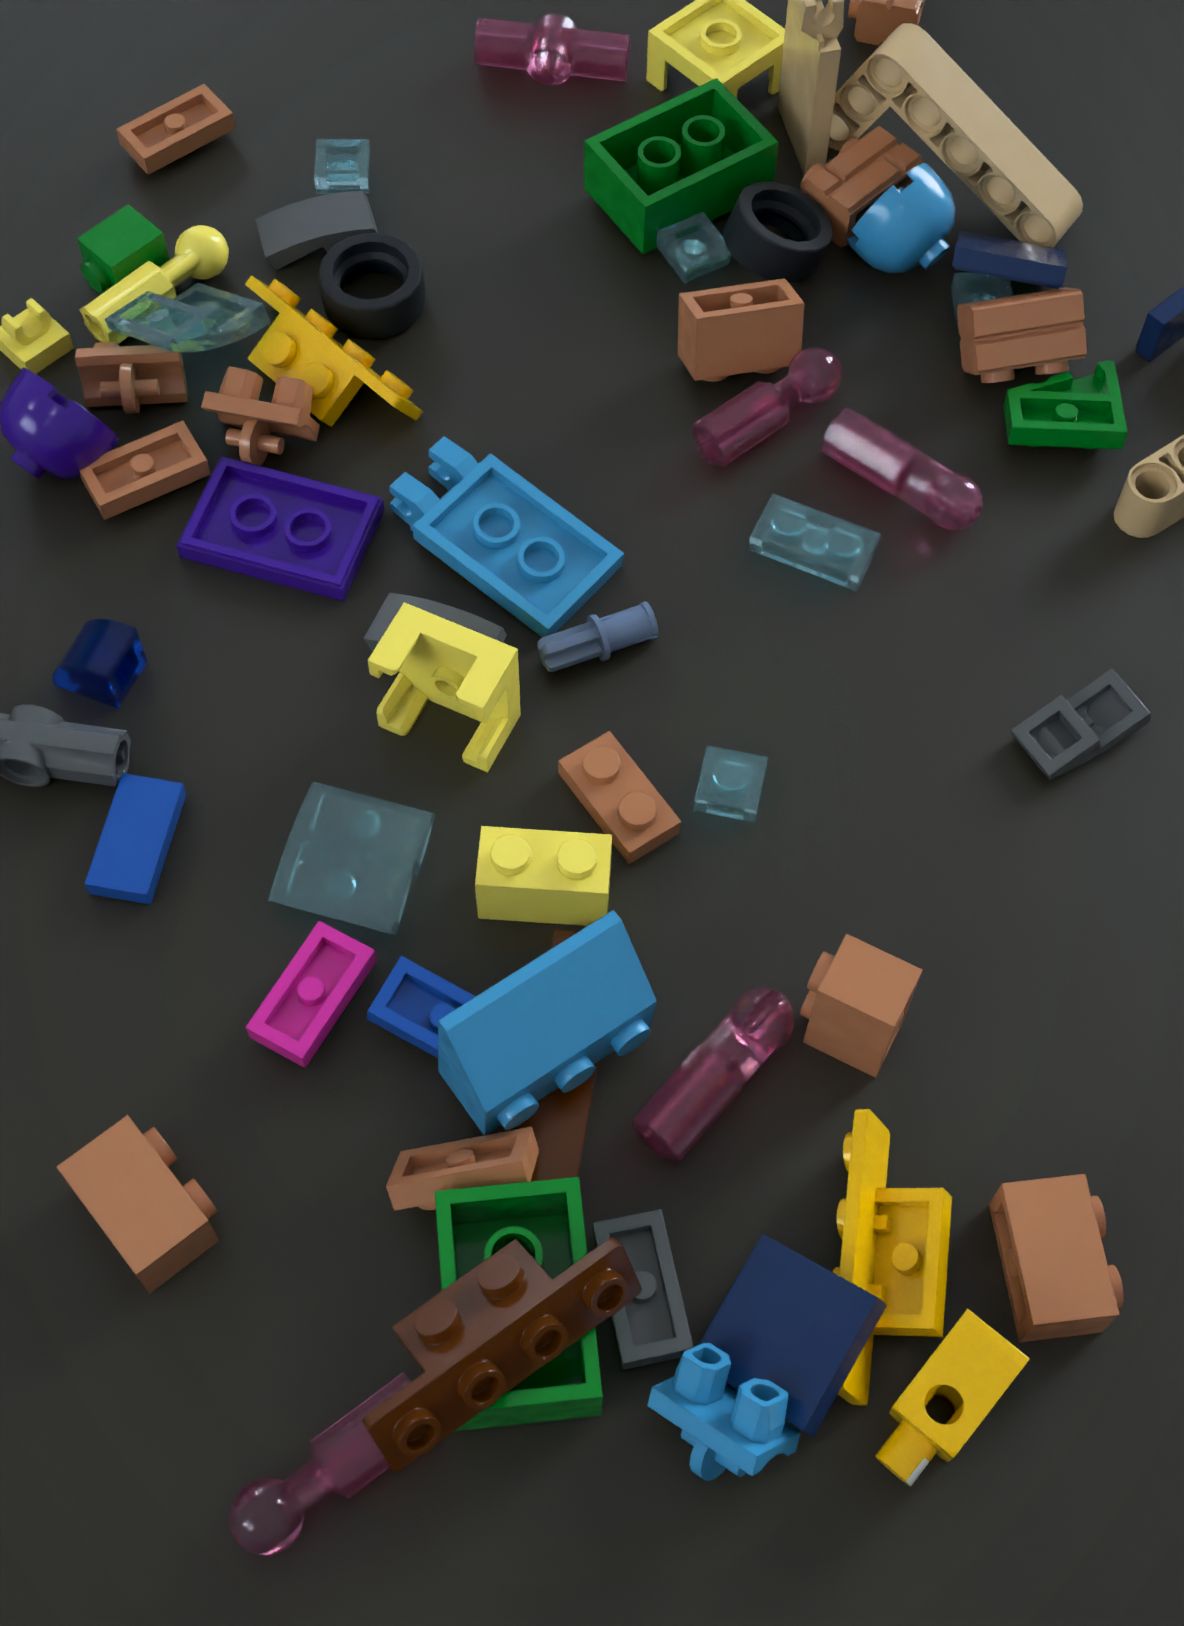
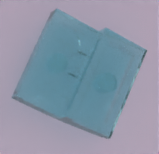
M196 283L174 299L146 291L105 318V322L110 330L172 352H198L223 347L246 338L271 323L263 303L200 283Z
M313 781L290 832L268 901L396 936L413 875L418 876L435 814Z

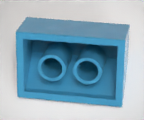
M612 910L438 1020V1072L483 1135H488L501 1125L505 1130L516 1128L538 1110L539 1100L557 1088H560L563 1093L577 1088L596 1070L595 1063L613 1051L619 1056L631 1052L650 1035V1027L657 1000L625 926L617 913Z

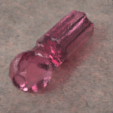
M811 347L800 351L791 361L786 377L774 385L770 382L758 381L693 424L692 437L697 443L701 456L711 466L716 464L724 467L786 426L790 418L789 410L800 402L820 403L831 399L838 390L842 377V368L839 360L833 353L819 347Z
M844 408L841 414L832 420L823 437L822 452L889 494L895 495L924 513L939 528L947 531H959L977 520L982 510V495L978 485L969 476L953 472L851 408Z
M769 987L751 988L737 997L726 1018L702 1045L698 1046L632 1120V1128L640 1135L645 1145L661 1158L669 1159L676 1164L679 1163L737 1096L744 1084L769 1055L789 1040L795 1025V1016L789 1000L779 991Z
M403 1372L311 1439V1460L285 1480L262 1477L244 1485L235 1496L229 1514V1528L244 1550L257 1555L271 1556L288 1549L300 1533L304 1511L331 1491L350 1498L390 1468L364 1427L362 1420L366 1414L411 1382Z

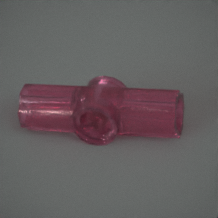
M560 14L542 16L536 24L478 17L475 30L474 63L528 70L533 79L545 85H559L564 83L570 75L626 82L631 36L577 29L572 20Z

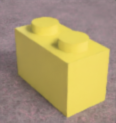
M481 826L475 879L478 919L588 926L608 913L612 835Z

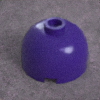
M23 367L9 386L0 407L2 435L16 449L9 459L38 480L45 471L62 479L81 477L79 470L90 466L106 452L111 451L119 441V438L110 428L74 400L70 401L55 391L56 387Z

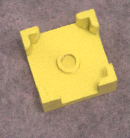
M695 0L648 31L646 80L660 91L667 89L669 63L698 86L717 78L737 98V92L740 87L768 69V92L774 95L779 92L785 29L746 0Z
M404 602L367 660L369 673L376 678H380L383 673L392 676L399 671V674L377 708L378 726L400 736L407 735L428 700L466 715L481 723L462 754L463 762L488 773L521 716L518 649Z

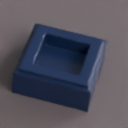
M1184 287L1178 289L1147 314L1136 344V352L1149 362L1184 336Z

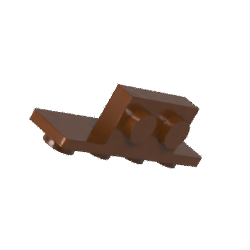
M609 1238L552 1279L524 1247L514 1239L393 1325L392 1329L401 1345L423 1374L363 1417L362 1423L391 1470L399 1472L420 1456L428 1453L444 1438L482 1410L493 1405L501 1396L547 1362L555 1359L562 1351L608 1317L616 1314L623 1306L641 1293L642 1287L624 1247L615 1238Z

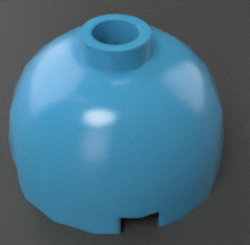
M922 163L906 173L913 180V183L905 189L903 187L897 189L892 185L885 191L851 230L856 236L847 238V243L873 268L886 273H905L920 264L925 270H928L949 250L950 246L944 239L953 228L956 207L952 193L941 177L927 163Z

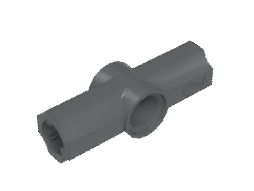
M22 704L15 706L11 714L0 713V776L16 784L28 787L45 786L50 782L51 778L117 787L122 773L127 774L131 740L127 730L65 722L61 716L49 709L36 705Z

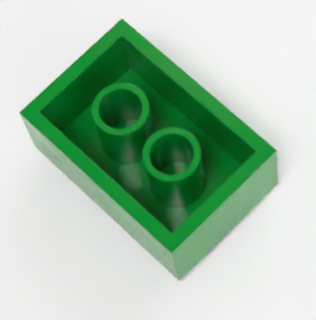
M715 78L584 140V189L642 254H645L732 211L743 188L755 182H774L779 142Z
M579 1177L435 1191L442 1291L514 1239L524 1247L552 1279L587 1255ZM593 1328L562 1351L555 1359L547 1362L501 1396L493 1405L482 1410L455 1431L601 1416L603 1394L596 1329Z

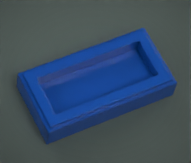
M122 773L84 883L89 894L152 904L187 795L183 783Z

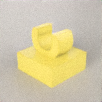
M30 298L26 301L27 309L13 318L8 313L2 317L0 351L21 370L24 367L37 374L74 349L70 333L55 321L42 306Z

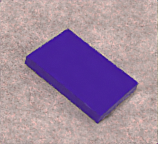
M221 456L176 547L180 558L345 601L385 511L384 500L378 496Z

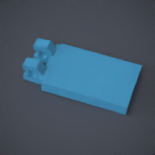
M445 436L429 449V458L434 462L428 467V473L449 490L439 499L430 488L407 472H404L389 486L390 493L395 497L390 502V509L410 525L414 540L541 637L556 633L623 565L624 553L494 455L490 453L483 461L478 463L470 453Z

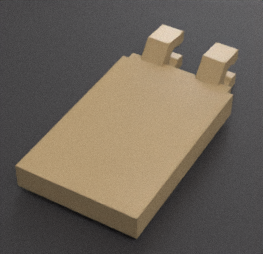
M788 0L777 106L803 175L814 164L821 163L824 166L827 160L841 56V47L837 37L843 29L844 0H828L825 8L822 0Z

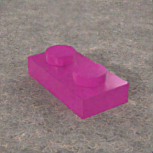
M318 921L245 1027L249 1038L306 1068L377 962L375 950Z

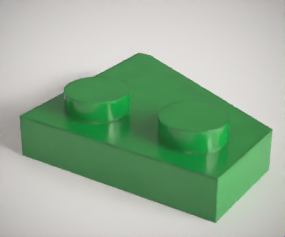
M1105 360L1099 362L1094 374L1073 380L1074 377L1069 372L1049 377L1048 380L1042 383H1028L1008 389L1003 407L1008 445L1123 449L1128 431L1115 361Z

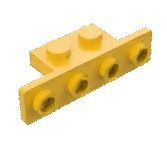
M250 276L245 285L277 310L279 314L247 359L275 383L277 377L287 376L302 379L313 388L311 413L331 427L364 383L394 408L412 419L418 420L423 411L408 400L414 391L388 370L381 377L370 368L376 360L374 357L350 339L344 345L336 341L333 336L338 328L312 308L307 315L297 309L296 306L301 301V298L280 281L274 278L271 284L267 286L254 276Z
M856 1109L854 1111L853 1130L848 1132L844 1138L843 1159L849 1174L846 1198L840 1200L837 1208V1229L842 1239L840 1267H835L833 1273L873 1294L887 1305L838 1392V1395L851 1405L864 1406L868 1404L874 1335L943 1337L952 1196L944 1188H886L890 1132L870 1109Z

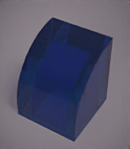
M93 619L86 622L55 669L52 676L54 685L119 709L148 662L137 629L108 619Z

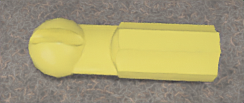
M197 225L185 230L177 239L175 256L160 267L150 261L145 262L79 309L85 326L96 340L119 344L177 302L175 287L187 278L209 279L223 271L229 254V248L224 236L215 228L205 225Z

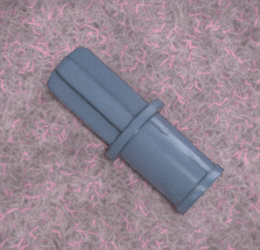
M644 601L637 606L601 618L596 614L588 615L587 623L542 637L537 642V650L540 661L548 672H555L599 657L601 661L609 660L611 652L649 639H657L659 629L651 606L648 602Z

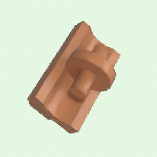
M172 339L151 340L150 344L140 346H119L116 342H97L93 348H80L76 350L75 360L81 376L85 407L123 405L125 414H139L140 404L187 402L188 388L180 343L175 344Z
M229 366L219 393L205 391L201 408L205 411L217 413L219 422L222 424L242 428V430L229 428L225 436L227 445L239 447L241 461L260 466L265 461L268 452L281 455L285 446L284 438L271 436V433L317 441L320 425L310 417L313 388L309 384L298 378L277 377L272 402L258 401L264 379L250 370Z

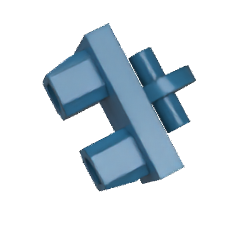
M702 1343L684 1351L675 1376L652 1387L647 1406L682 1429L681 1438L693 1446L690 1455V1469L706 1481L714 1480L725 1469H728L738 1477H743L746 1473L754 1476L776 1455L784 1453L789 1456L796 1452L801 1432L785 1423L788 1402L787 1391L769 1380L753 1378L739 1385L737 1392L726 1384L731 1366L730 1355L711 1343Z

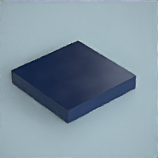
M962 230L958 232L952 261L954 269L1055 289L1063 287L1067 271L1065 250Z
M762 1234L698 1345L711 1343L730 1355L731 1366L726 1383L738 1390L739 1385L753 1378L769 1380L787 1391L788 1402L785 1420L811 1437H814L887 1305L873 1294Z

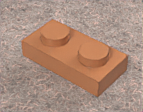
M202 84L122 125L116 131L120 145L149 175L235 130L236 127L233 112L205 84Z
M183 420L106 452L90 466L79 470L81 479L104 520L211 475L206 457Z
M610 731L558 760L559 775L605 834L612 835V844L628 864L680 834L682 821Z
M531 1126L400 1151L386 1185L394 1211L418 1206L423 1210H435V1191L531 1182L539 1154L533 1128Z

